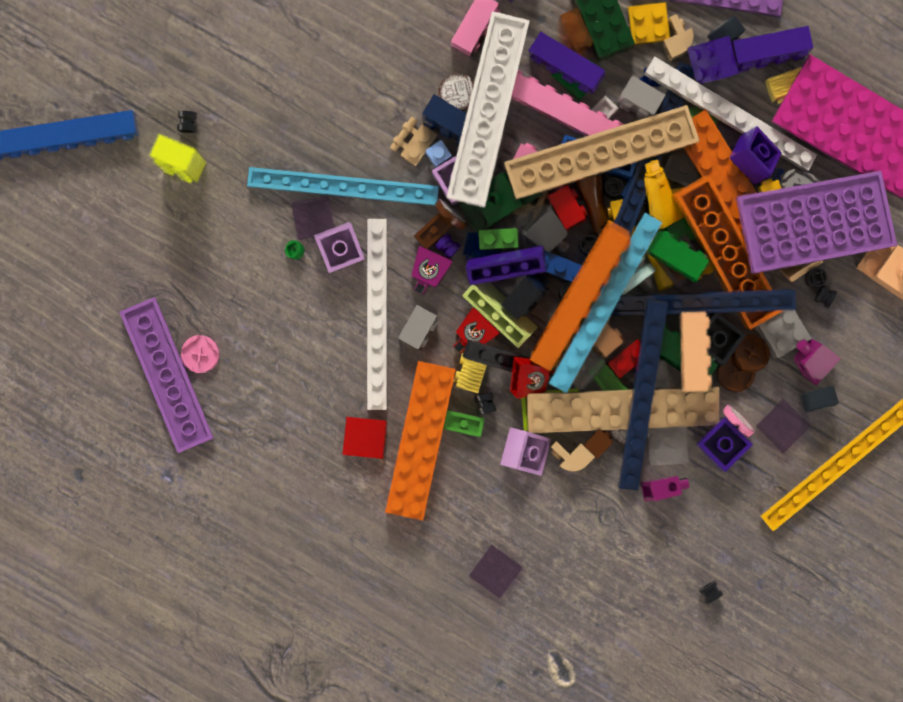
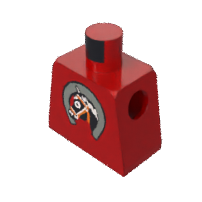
M473 307L455 333L460 339L453 347L462 354L468 339L487 344L497 337L499 332Z
M514 357L510 392L517 399L527 397V394L544 393L547 382L551 381L555 370L549 371L527 358Z

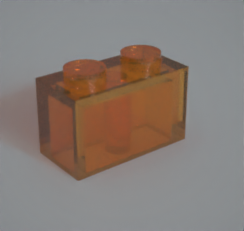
M578 8L559 16L558 21L572 51L579 53L592 47V38Z

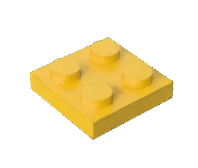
M666 2L630 6L627 8L630 32L635 45L659 43L670 38Z

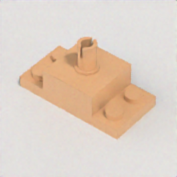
M897 245L895 247L866 252L856 266V269L903 300V248Z

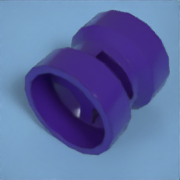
M446 233L437 242L435 247L438 250H442L444 256L450 259L461 248V245L458 242H454L452 236Z

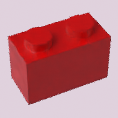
M568 185L547 196L567 232L587 222L585 216L588 213L583 204L581 206L578 205L576 199L579 197L574 188L570 190Z
M638 339L607 363L618 379L637 365L641 343Z

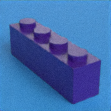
M543 32L539 33L528 50L530 59L533 62L544 64L547 66L546 69L553 74L558 72L562 75L563 80L570 84L572 82L575 83L586 94L588 92L594 94L606 76L604 69Z
M539 246L468 259L466 271L469 284L475 285L546 272L547 260L544 247Z

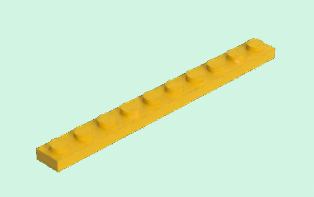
M903 398L760 515L771 531H775L903 425Z

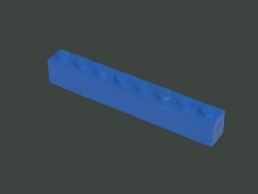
M133 110L2 130L0 131V161L2 157L8 156L10 158H20L21 154L27 153L32 156L39 155L40 151L46 150L52 153L59 151V148L65 147L71 150L78 148V145L84 144L86 147L97 145V142L103 141L105 144L114 143L116 139L123 138V141L133 140L135 136H139L136 113Z

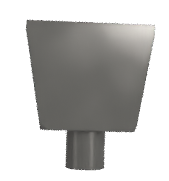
M548 205L522 230L527 238L537 245L543 246L547 252L556 248L560 253H563L569 247L564 240L568 232Z

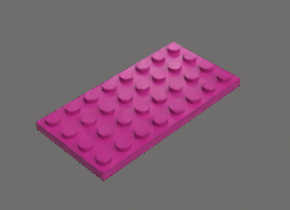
M811 54L808 55L771 122L859 174L881 171L885 190L899 198H903V110Z

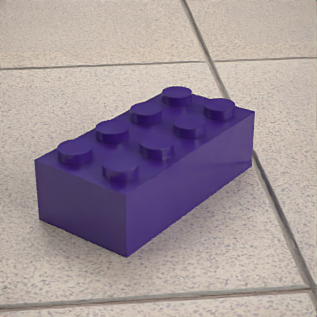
M809 26L735 40L732 42V47L739 73L749 71V68L756 67V69L768 67L767 64L771 63L782 65L786 63V60L793 59L794 62L804 60L813 49Z

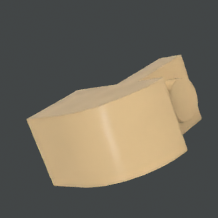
M677 14L671 16L668 20L674 36L664 40L662 43L669 62L683 56L693 42L692 28L685 31V23L682 18L679 19Z
M556 441L550 446L553 449L551 453L558 460L561 458L564 460L559 467L567 471H579L585 468L595 457L582 444H579L570 454Z

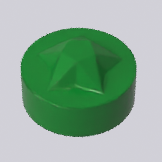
M291 240L286 244L285 254L288 258L298 260L304 255L305 248L301 242Z

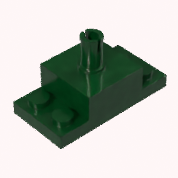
M502 172L491 179L485 207L458 202L476 234L479 235V230L489 229L543 194L540 192L516 200L507 172Z

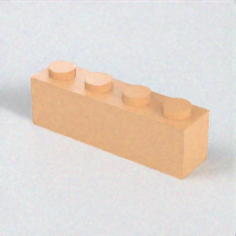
M706 312L680 314L682 392L708 391V387H711V376L708 375L707 369L711 366L710 356H707V348H710V337L706 336V329L709 328V317H706Z

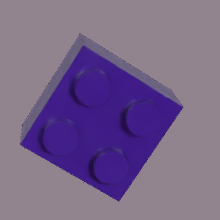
M730 36L687 48L695 80L699 84L739 74Z
M756 126L740 136L730 159L755 185L772 175L782 152Z
M722 417L695 445L722 472H726L753 444L726 417Z

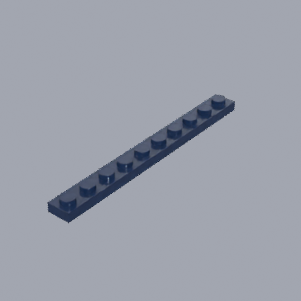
M679 61L675 69L693 79L694 72L692 67ZM667 89L657 114L682 107L685 99ZM663 154L637 163L614 220L615 224L628 230L629 235H631L647 195L644 182L645 173L647 172L645 165L653 160L660 162Z
M796 289L621 295L610 316L645 315L647 300L667 302L666 314L796 310Z
M647 300L618 483L619 489L638 490L668 306V303L664 301Z

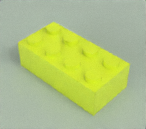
M160 134L150 154V157L154 159L153 163L157 164L164 173L171 176L177 174L181 180L190 184L192 181L198 182L206 164V161L195 149Z

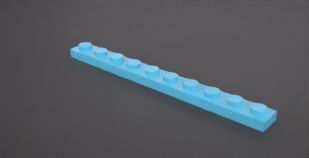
M249 167L247 187L433 206L438 201L439 186L253 167Z
M646 213L643 215L630 239L631 243L628 249L623 251L620 256L619 264L611 272L609 281L602 288L600 296L593 304L549 384L567 393L662 224L661 221Z

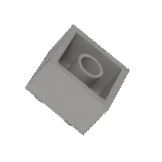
M632 76L617 103L620 104L619 107L627 112H634L636 117L641 120L654 116L665 94Z
M784 310L755 327L761 338L768 345L774 359L795 349L799 341L812 339L795 310Z

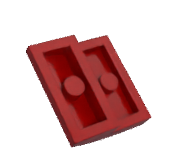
M346 417L342 455L383 459L387 421Z

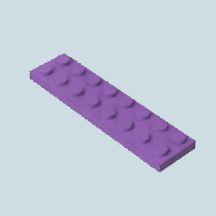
M156 297L120 311L124 325L177 453L214 439Z

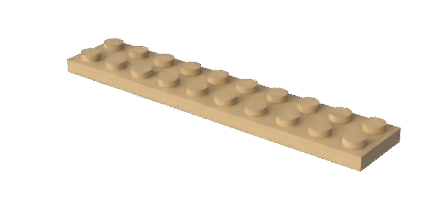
M686 105L506 161L504 166L515 199L517 200L699 143V138Z
M718 386L708 387V391L682 392V388L654 389L648 428L711 426L719 422ZM633 390L527 394L528 432L550 433L627 429Z

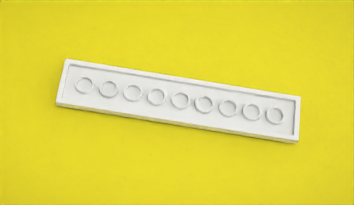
M493 11L491 13L447 199L485 207L530 20Z

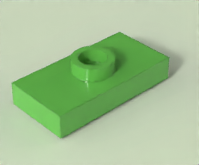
M601 361L588 372L603 391L628 390L604 361Z

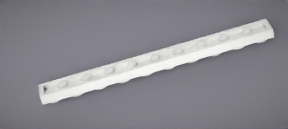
M654 57L644 73L650 79L700 109H706L710 115L742 134L758 126L782 152L781 158L802 170L809 171L817 154L660 59Z
M367 219V410H387V219Z

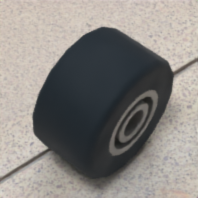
M734 15L711 31L707 37L712 41L730 36L732 42L745 31V28Z
M834 386L801 394L805 413L839 404Z

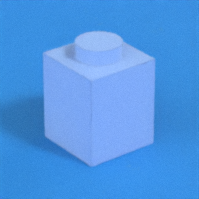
M442 140L425 150L427 157L435 168L452 159V155Z

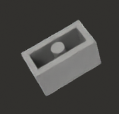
M416 305L398 339L417 350L420 347L424 348L429 340L426 336L430 330L433 332L438 324V321H436L437 316Z

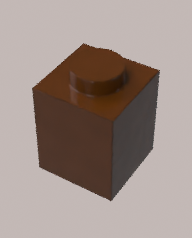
M596 430L583 446L595 456V459H598L613 443L611 440L612 436L606 430Z

